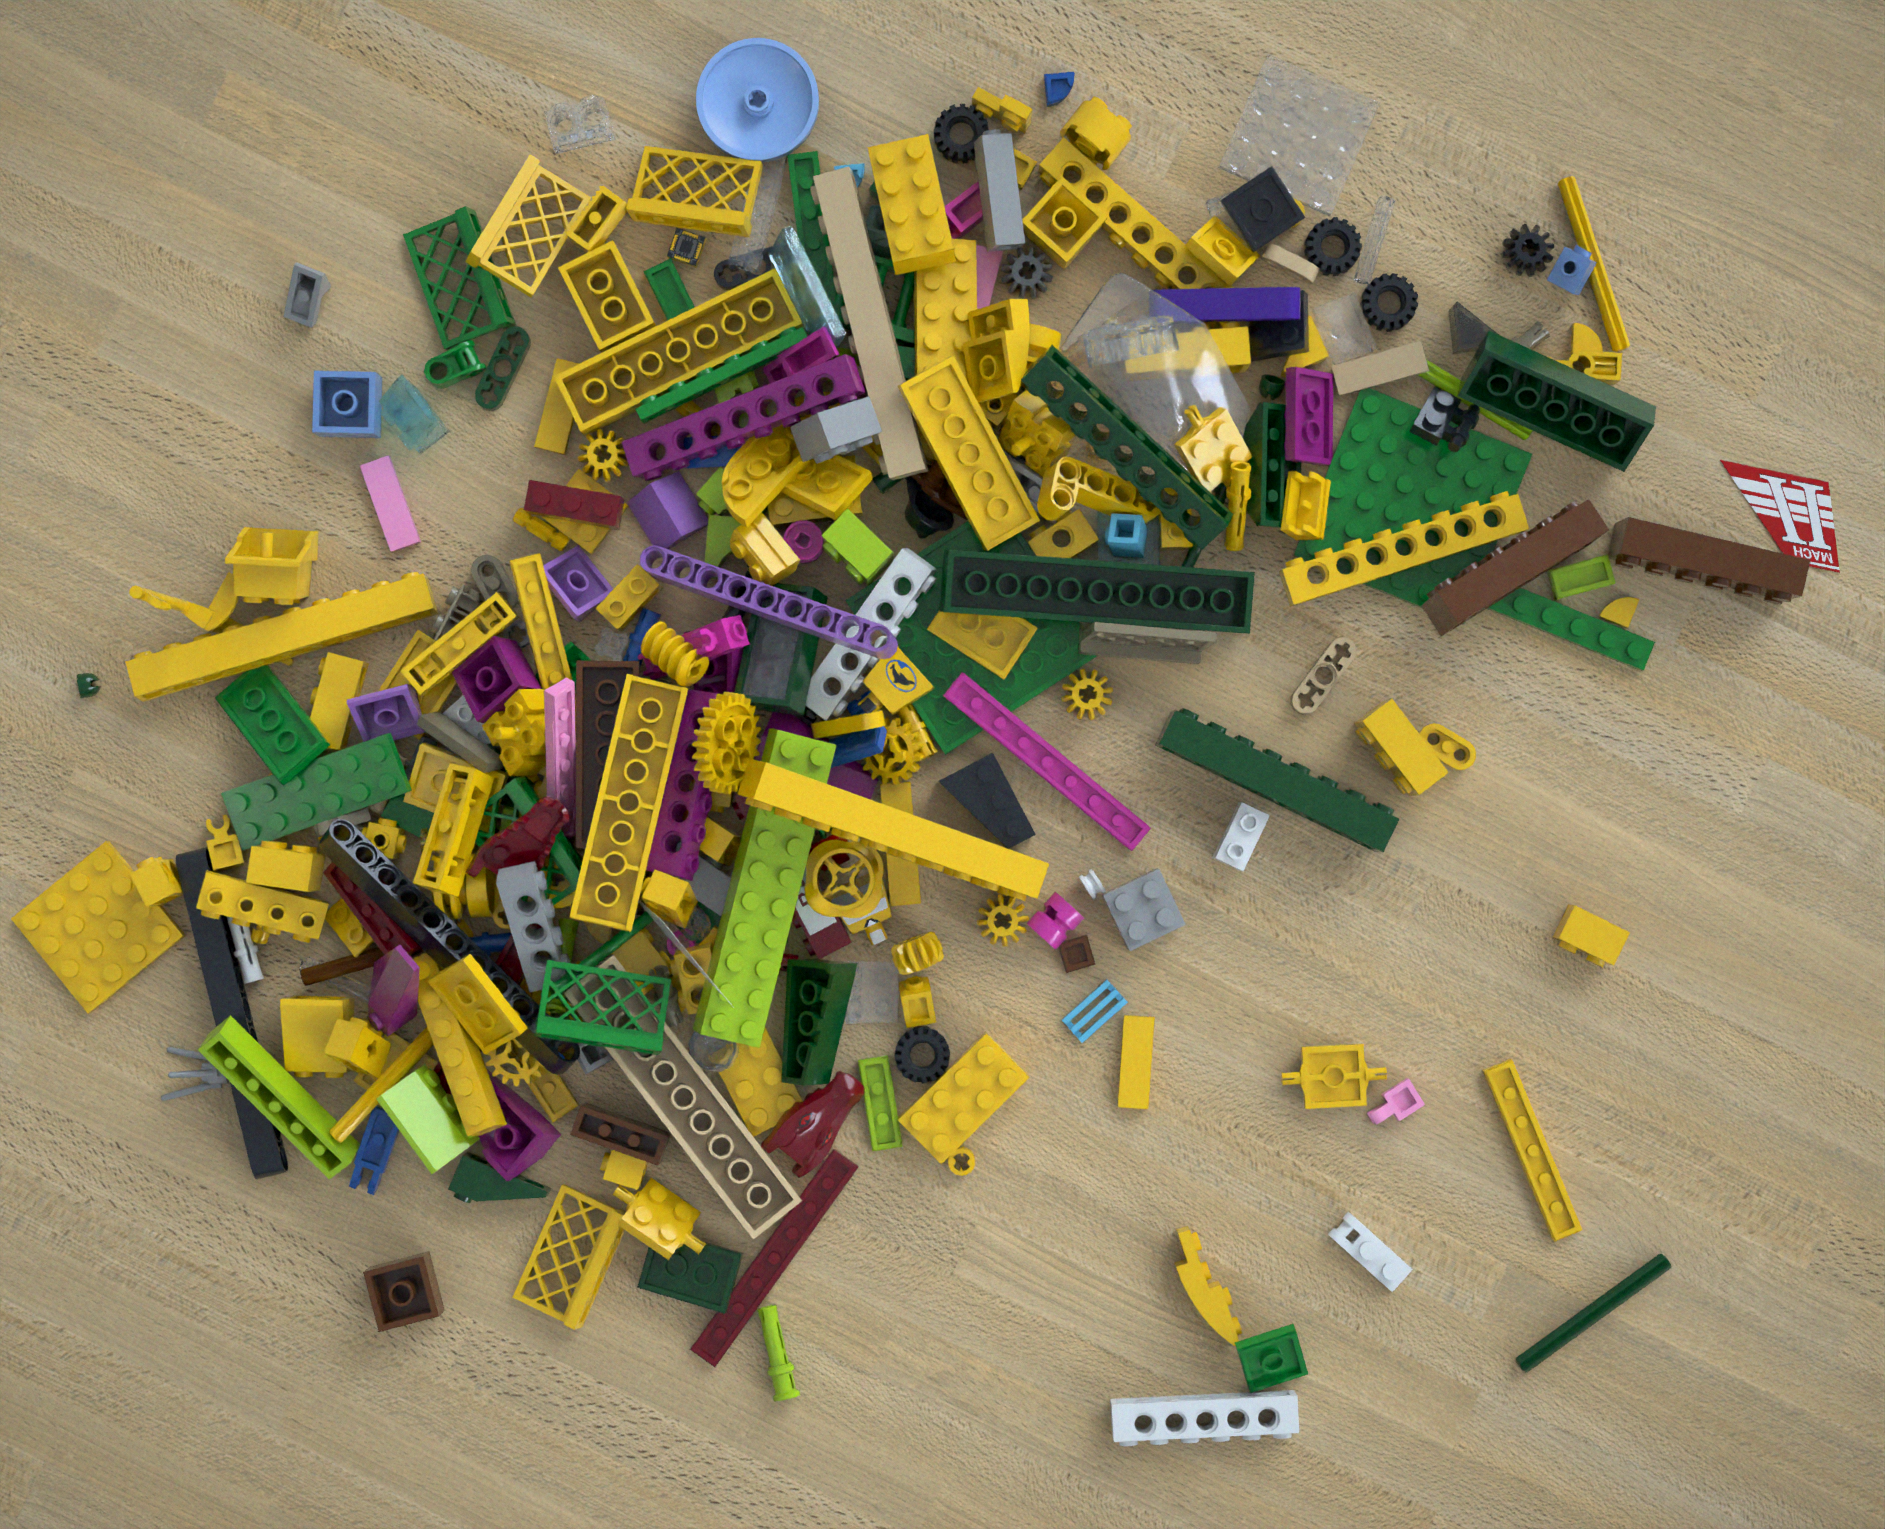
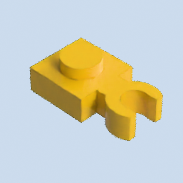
M222 815L224 825L220 829L212 826L211 819L206 820L208 832L215 837V839L206 841L214 872L245 865L237 835L228 836L227 834L230 830V820L227 815Z

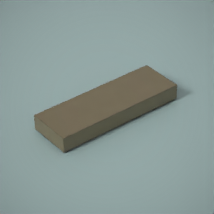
M441 712L420 715L417 722L418 727L479 771L487 773L503 769L504 765L497 752Z

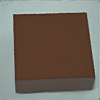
M1087 935L1063 941L1058 948L1066 973L1096 965Z

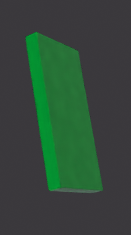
M269 665L245 671L215 697L216 701L282 785L288 783L331 745Z

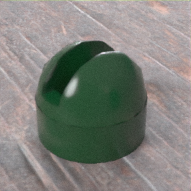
M1262 375L1259 392L1264 398H1267L1269 394L1270 399L1275 400L1283 392L1285 381L1274 375Z
M92 673L76 675L81 699L95 696L99 692L101 686H92V682L99 681L96 675Z

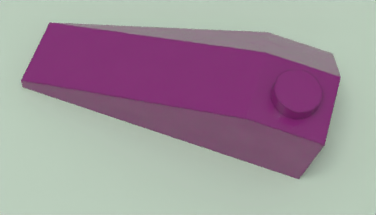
M487 1069L507 1125L478 1137L484 1148L482 1152L486 1160L506 1181H510L543 1158L561 1136V1133L540 1112L506 1084H503L496 1076L493 1077L492 1073Z

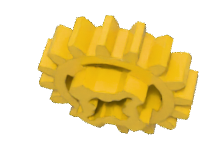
M886 717L884 718V727L887 730L883 752L861 760L866 759L867 762L863 767L864 771L870 768L873 770L871 776L873 780L882 776V784H887L892 779L894 785L902 782V778L907 781L913 777L912 772L920 770L921 767L916 761H921L925 757V755L918 752V749L923 747L924 743L916 742L915 738L920 733L919 731L913 733L909 731L911 728L910 722L901 726L900 718L897 717L890 723L889 718ZM899 762H907L902 769L896 770Z
M515 1038L507 1042L503 1053L497 1055V1048L486 1053V1055H491V1060L486 1062L485 1065H494L496 1069L493 1071L492 1076L495 1077L502 1074L503 1084H506L510 1078L513 1079L514 1086H519L520 1079L523 1078L527 1084H531L530 1075L534 1074L538 1078L542 1076L539 1068L544 1066L538 1061L530 1069L528 1060L531 1054L527 1050L522 1055V1064L517 1057L511 1058L509 1052L514 1050V1043L519 1048L523 1047ZM509 1063L516 1066L519 1073L507 1071L502 1067V1064Z

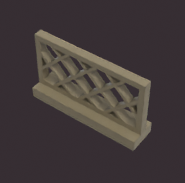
M1081 622L1079 626L1078 654L1199 664L1201 662V652L1216 642L1217 633L1101 622Z

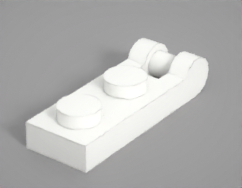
M1348 1211L1344 1215V1221L1337 1229L1333 1228L1328 1235L1393 1292L1413 1269ZM1355 1229L1359 1234L1350 1242L1345 1237Z

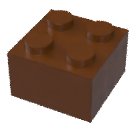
M430 1251L374 1265L363 1272L378 1332L439 1317L445 1311Z

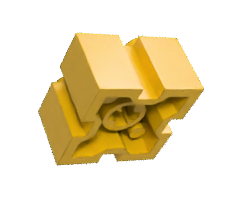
M1025 390L1013 400L1007 415L1010 421L1003 426L998 441L1002 449L1015 458L1020 454L1026 458L1025 465L1043 477L1046 470L1062 457H1067L1072 445L1069 441L1076 435L1071 431L1070 425L1049 411L1047 404L1041 398L1033 396Z
M518 689L504 703L505 711H496L482 727L491 744L501 747L502 750L499 758L509 776L536 775L546 765L544 689Z

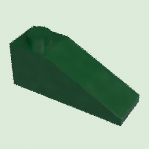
M469 1152L462 1156L448 1190L455 1192V1198L466 1203H471L472 1200L479 1202L545 1198L552 1189L520 1174L512 1180L506 1181L487 1160Z

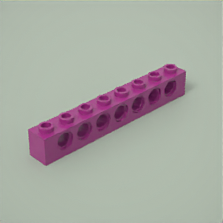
M845 354L624 440L622 445L632 476L644 478L645 481H651L661 477V471L672 468L673 471L686 468L690 465L689 461L699 457L700 460L709 459L718 454V449L726 446L728 449L740 447L745 444L744 439L755 436L756 439L766 437L773 433L772 429L780 425H783L784 428L791 427L801 422V417L809 414L813 416L828 410L830 406L837 403L841 406L858 400L857 396L865 393L854 357ZM831 379L833 390L829 395L825 396L823 385L827 380ZM802 390L805 394V400L802 405L797 407L794 401L795 395ZM774 401L777 411L775 415L769 417L767 415V406ZM746 412L749 421L744 428H741L739 418ZM718 423L721 427V432L714 439L711 435V429ZM688 434H691L693 444L686 450L684 439ZM660 445H663L665 447V455L661 460H658L656 451Z

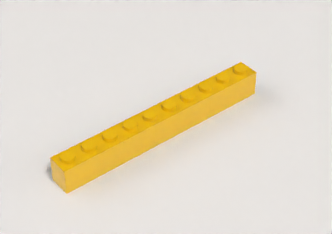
M411 572L401 576L399 581L392 583L380 581L371 585L372 589L362 592L358 589L344 592L341 598L330 601L329 598L316 600L308 608L293 607L286 609L282 612L283 615L274 618H271V616L258 617L253 620V624L243 627L241 625H231L224 628L223 633L213 636L209 633L195 636L193 642L183 645L181 642L165 645L163 647L164 650L156 653L151 651L137 653L133 656L134 659L125 661L134 696L142 702L437 615L438 611L429 580L424 573Z

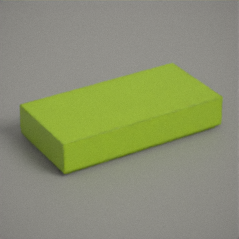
M1608 554L1547 571L1555 600L1616 584Z

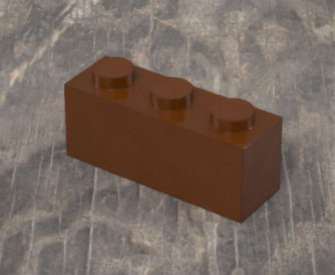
M586 1102L580 1105L570 1133L572 1136L657 1166L662 1161L671 1135L663 1129Z

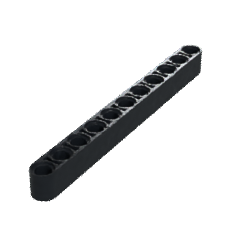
M337 819L331 823L320 839V848L323 853L443 969L471 954L511 1007L519 1012L520 1018L528 1027L515 1039L549 1072L556 1075L566 1072L580 1056L581 1050L578 1043L534 1037L539 1005L352 823L344 819ZM545 1011V1016L551 1017V1016Z
M208 847L177 854V871L215 1025L217 1027L231 1015L258 1042L239 961L233 953L236 949L227 916L220 915L219 919L200 915L202 910L196 908L206 870L214 872ZM230 1082L253 1176L258 1180L286 1173L288 1171V1161L281 1132Z

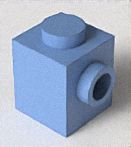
M1575 245L1573 250L1564 247L1547 281L1572 294L1579 295L1597 262L1589 259L1592 255L1591 252Z

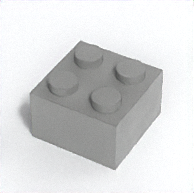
M869 396L819 412L790 427L802 461L814 459L816 464L829 460L838 454L845 455L856 451L859 447L872 443V436L882 432Z
M1158 868L1101 894L1129 951L1186 925Z

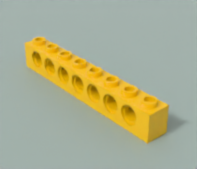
M1064 137L1039 164L1038 171L1041 173L1039 177L1050 188L1065 172L1074 170L1080 175V180L1070 184L1086 197L1089 191H1099L1103 196V200L1093 204L1108 217L1101 227L1110 234L1108 236L1109 240L1119 249L1125 247L1133 254L1131 259L1140 268L1145 269L1148 267L1156 274L1154 279L1164 289L1169 287L1171 289L1234 288L1225 281L1220 280L1204 262L1197 260L1177 236ZM1115 210L1121 211L1125 214L1126 220L1123 223L1116 224L1111 221L1109 214ZM1135 231H1144L1148 235L1149 240L1144 244H1138L1133 240L1132 234ZM1158 251H1167L1171 255L1172 261L1168 264H1161L1156 260L1155 254ZM1182 271H1189L1194 276V282L1188 285L1183 284L1179 280L1178 274ZM1229 322L1203 323L1209 325L1210 329H1222L1221 325Z
M1508 491L1490 497L1491 503L1480 506L1479 501L1471 502L1460 506L1462 512L1450 515L1449 510L1432 515L1433 521L1422 525L1420 519L1403 524V531L1394 534L1391 533L1390 529L1373 534L1374 540L1362 543L1361 538L1344 543L1345 549L1333 553L1332 548H1328L1314 553L1315 559L1304 562L1303 558L1300 557L1285 562L1286 568L1279 571L1289 605L1290 607L1525 532L1529 530V526L1519 495L1509 496ZM1486 512H1493L1497 516L1498 522L1496 527H1489L1485 524L1484 514ZM1456 521H1463L1467 524L1468 534L1466 537L1456 534L1454 530ZM1428 530L1435 531L1438 534L1439 543L1437 546H1430L1425 541V533ZM1397 540L1408 542L1410 546L1408 555L1403 556L1396 551L1395 544ZM1368 549H1375L1380 553L1381 560L1378 565H1372L1367 561L1366 552ZM1340 558H1345L1351 563L1352 569L1347 575L1341 574L1337 570L1336 564ZM1309 568H1317L1321 571L1322 581L1319 584H1313L1308 580L1307 572Z

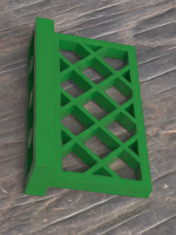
M466 206L455 210V214L403 234L443 348L446 350L500 328L506 329L516 325L500 278L480 266L474 268L468 264L464 273L451 267L457 251L466 253L468 257L483 232L475 210ZM452 223H456L459 232L454 244L441 239L445 227ZM437 230L435 235L430 233ZM423 235L433 238L427 255L418 252L414 242L415 238ZM439 241L452 247L445 264L432 258ZM461 242L463 243L465 249L460 247ZM420 256L425 258L423 264L421 262ZM490 256L488 261L494 264L492 256ZM430 261L444 267L437 284L429 281L426 276ZM449 270L462 275L456 292L442 287ZM471 271H473L475 278L470 276ZM468 279L477 282L479 287L475 301L461 295ZM430 285L435 287L433 292ZM440 290L454 296L447 312L438 309L436 303ZM482 298H483V301H484L485 306H483V305L480 304ZM459 299L473 304L466 321L453 316ZM478 307L488 312L491 324L481 328L471 324ZM440 313L445 315L444 320H442ZM453 319L464 324L459 337L449 340L446 329L450 320ZM470 327L475 329L474 331L468 333Z
M525 776L513 779L502 790L488 799L483 815L491 816L489 833L478 831L475 842L479 847L485 842L483 837L490 838L495 834L497 818L512 820L513 823L520 818L519 811L522 816L525 815L540 800ZM507 794L514 803L513 815L498 813L499 800ZM493 805L492 811H486V809ZM562 830L556 835L555 842L549 853V865L543 866L541 869L547 871V889L544 890L546 900L549 899L550 894L557 895L551 899L553 906L576 890L583 861ZM553 873L563 874L570 883V886L563 891L551 889ZM528 896L520 897L521 900L528 902Z
M547 960L534 1037L659 1055L662 1052L663 1032L671 979ZM552 968L565 970L572 981L558 990L550 980ZM573 972H579L582 974L576 977L573 974ZM587 974L596 975L603 984L602 987L591 995L587 993L579 982ZM603 976L612 977L613 979L607 982ZM618 979L627 980L634 989L633 992L620 1000L610 986ZM634 981L644 982V984L638 987ZM576 984L585 999L571 1008L561 993ZM649 984L663 985L661 999L651 1005L641 990ZM550 987L554 994L548 998V992ZM604 989H607L616 1001V1004L602 1013L592 998ZM637 993L647 1006V1009L634 1018L623 1003ZM558 997L567 1012L559 1018L545 1016L547 1003ZM586 1002H589L599 1015L590 1023L581 1022L574 1012ZM660 1004V1011L658 1014L654 1008ZM617 1007H620L630 1020L621 1028L613 1027L605 1017ZM649 1011L658 1021L656 1033L643 1031L637 1023V1020ZM571 1015L575 1021L567 1020L564 1018ZM599 1020H602L605 1025H599L595 1023H597ZM633 1024L636 1030L626 1028Z

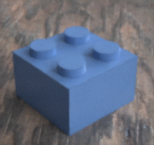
M314 371L312 432L319 437L381 438L382 377L376 372Z

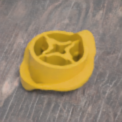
M830 840L816 846L810 853L806 863L804 891L808 905L815 912L827 917L860 918L870 914L878 906L882 896L884 866L878 851L863 846L859 842H844L840 840ZM839 853H850L860 859L852 866L843 868L832 859V856ZM823 864H825L832 874V882L822 892L819 884V874ZM867 867L870 882L868 890L864 895L856 884V877L863 868ZM856 868L849 878L851 883L849 887L841 885L832 890L840 879L837 875L840 871L846 874ZM844 890L850 893L857 902L851 905H839L830 901L829 898L838 891Z

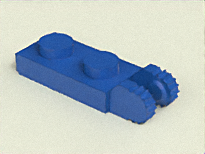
M377 1105L370 1114L354 1161L355 1168L349 1187L356 1189L362 1180L364 1168L373 1170L372 1178L367 1187V1193L372 1195L376 1193L382 1174L386 1171L399 1133V1129L382 1106Z

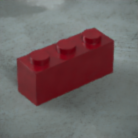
M529 480L524 511L531 515L619 530L625 500L619 495Z

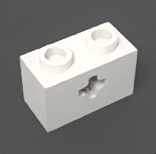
M1238 802L1212 858L1239 871H1244L1270 815L1243 802Z

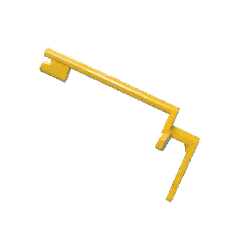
M231 572L227 573L209 608L136 585L132 586L129 590L132 598L148 602V604L165 611L170 609L179 611L197 626L207 631L220 634L228 626H244L230 618L239 599V596H234L233 574ZM292 658L281 661L288 666L294 664Z

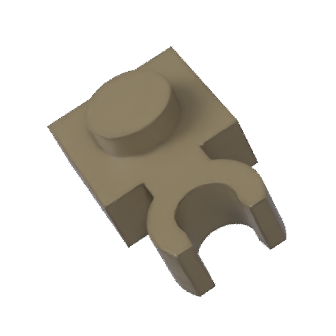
M368 808L318 823L313 828L318 838L324 835L333 821L344 819L361 831L364 828L363 824L370 821L371 817Z

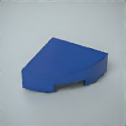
M1074 72L1044 74L1047 107L1059 104L1069 95L1074 83Z

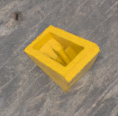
M1309 315V352L1287 356L1280 374L1282 377L1286 378V368L1300 367L1307 369L1325 361L1329 356L1315 323Z

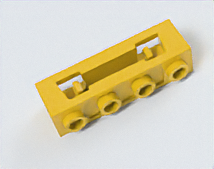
M496 592L400 671L420 695H425L490 638L498 636L520 616L502 594Z
M449 763L415 874L414 884L434 892L459 897L494 777L475 768ZM454 783L459 787L458 794L450 795ZM449 795L451 799L455 800V804L448 802ZM432 851H438L439 857L433 855L431 860L437 862L435 871H427Z

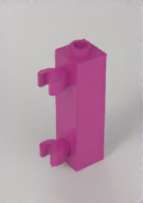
M740 615L717 620L681 635L684 637V643L690 642L693 645V650L698 649L696 650L697 654L702 655V657L708 656L709 661L750 645L746 628ZM642 654L638 655L639 660L644 659L647 670L643 671V675L649 676L650 680L669 677L667 673L660 670L659 666L654 665L650 659L645 658Z

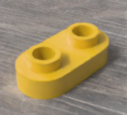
M1433 723L1424 726L1419 731L1420 736L1440 762L1450 768L1465 770L1475 762V747L1469 741L1446 727ZM1431 733H1434L1438 738L1435 745H1431L1428 742L1427 738ZM1457 749L1462 750L1464 753V757L1460 761L1454 758V752Z

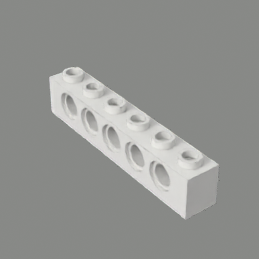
M902 548L858 610L856 616L884 625L896 638L901 631V628L898 627L904 616L908 619L919 604L915 602L921 592L926 594L935 583L936 578L933 575L937 569L909 548ZM902 577L907 578L911 582V590L907 595L902 594L898 589V582ZM885 602L889 603L894 610L893 616L889 620L883 618L880 612V608ZM859 626L849 628L846 637H854L858 633ZM887 636L877 638L874 647L880 648L884 646L887 642ZM835 643L811 678L806 706L826 721L834 716L839 718L849 704L845 701L851 692L856 693L864 684L863 680L865 679L863 674L868 667L873 669L880 659ZM849 652L854 653L858 658L856 669H851L846 664L845 659ZM832 677L838 679L841 684V690L838 694H834L829 690L828 682Z
M1294 1390L1110 1399L1112 1438L1114 1442H1119L1120 1446L1138 1445V1441L1150 1440V1444L1163 1445L1169 1443L1168 1439H1181L1182 1443H1197L1199 1438L1212 1437V1441L1215 1442L1229 1441L1230 1436H1242L1244 1440L1261 1439V1435L1273 1434V1438L1286 1439L1291 1438L1292 1433H1299L1298 1397ZM1264 1409L1274 1411L1272 1420L1267 1423H1262L1258 1420L1259 1413ZM1232 1411L1243 1413V1419L1238 1424L1227 1422V1417ZM1203 1412H1208L1213 1416L1212 1421L1206 1426L1196 1423L1198 1415ZM1171 1414H1179L1182 1417L1181 1423L1176 1427H1169L1165 1424L1166 1418ZM1141 1415L1149 1416L1151 1418L1150 1425L1144 1429L1137 1428L1134 1425L1137 1417Z

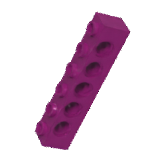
M688 689L646 871L653 873L654 870H658L678 879L693 881L694 873L698 869V854L700 844L703 842L706 834L705 822L707 813L712 807V792L709 791V788L703 787L704 781L698 780L700 771H694L698 760L692 759L694 753L697 752V748L693 747L692 743L697 741L698 738L694 734V730L700 729L697 719L704 718L703 707L710 708L709 700L716 699V694L718 693ZM695 779L694 788L689 791V785ZM688 809V817L683 821V814ZM681 840V848L676 852V845Z

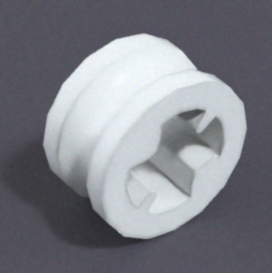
M1090 869L1087 876L1080 875L1079 879L1094 900L1097 893L1101 892L1104 894L1106 890L1094 871Z

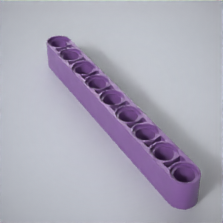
M649 546L641 553L640 564L643 569L654 579L879 659H888L897 651V639L882 624L660 546ZM662 557V564L658 568L653 569V562L657 558ZM690 567L688 576L680 578V572L684 568ZM713 577H718L717 584L712 588H707L708 581ZM746 587L743 596L739 598L734 597L738 588ZM773 596L774 601L772 605L762 608L763 601L767 597ZM802 606L800 615L791 618L790 612L792 609ZM830 616L829 624L819 628L818 622L820 619ZM859 626L858 633L854 637H846L849 628ZM887 636V642L884 646L880 648L874 647L877 638Z

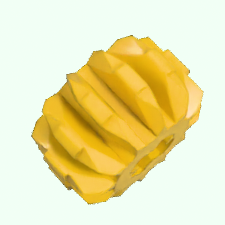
M598 429V439L595 440L592 435L587 434L586 438L591 444L589 446L579 444V449L587 452V454L580 455L577 458L579 462H588L582 468L585 474L593 470L592 478L597 481L603 472L605 481L609 482L611 481V471L618 477L622 476L621 471L617 468L618 465L623 467L629 466L628 461L621 459V457L626 456L624 448L620 449L623 446L622 441H624V438L621 437L615 440L616 433L610 430L605 439L603 430ZM607 448V452L611 457L608 461L604 459V463H601L597 453L600 450L604 452L603 449Z
M1080 669V681L1074 674H1070L1068 678L1075 685L1074 687L1068 684L1062 685V689L1071 692V695L1061 697V701L1068 702L1072 700L1073 704L1066 711L1071 713L1076 707L1079 708L1076 716L1079 720L1082 719L1084 710H1087L1088 718L1091 721L1095 719L1094 708L1100 715L1106 713L1100 703L1105 705L1112 704V700L1103 697V694L1112 693L1113 688L1107 687L1102 689L1101 685L1106 683L1108 678L1104 676L1098 682L1095 681L1098 671L1095 669L1091 672L1090 679H1087L1085 669ZM1088 686L1093 689L1091 693H1095V699H1089L1087 703L1081 701L1083 696L1079 697V690H1085Z
M999 894L997 898L999 905L995 906L993 901L988 898L986 902L992 909L989 912L980 907L978 912L986 915L987 919H979L976 922L980 926L987 924L989 926L980 933L982 937L987 936L991 931L994 933L990 939V944L994 945L998 936H1002V946L1006 947L1008 945L1006 936L1010 935L1012 940L1017 943L1019 938L1014 931L1018 930L1021 933H1026L1027 929L1018 925V922H1026L1029 920V917L1027 915L1017 916V913L1025 908L1023 904L1018 905L1014 910L1011 908L1016 898L1010 897L1007 905H1004V897L1002 894ZM1001 912L1002 915L1009 914L1011 916V920H1008V923L1011 924L1007 928H1004L1002 925L995 926L994 921H997V918H995L997 913Z
M935 932L916 935L899 942L891 948L894 966L897 967L899 974L902 975L919 972L937 964L944 958L943 947Z

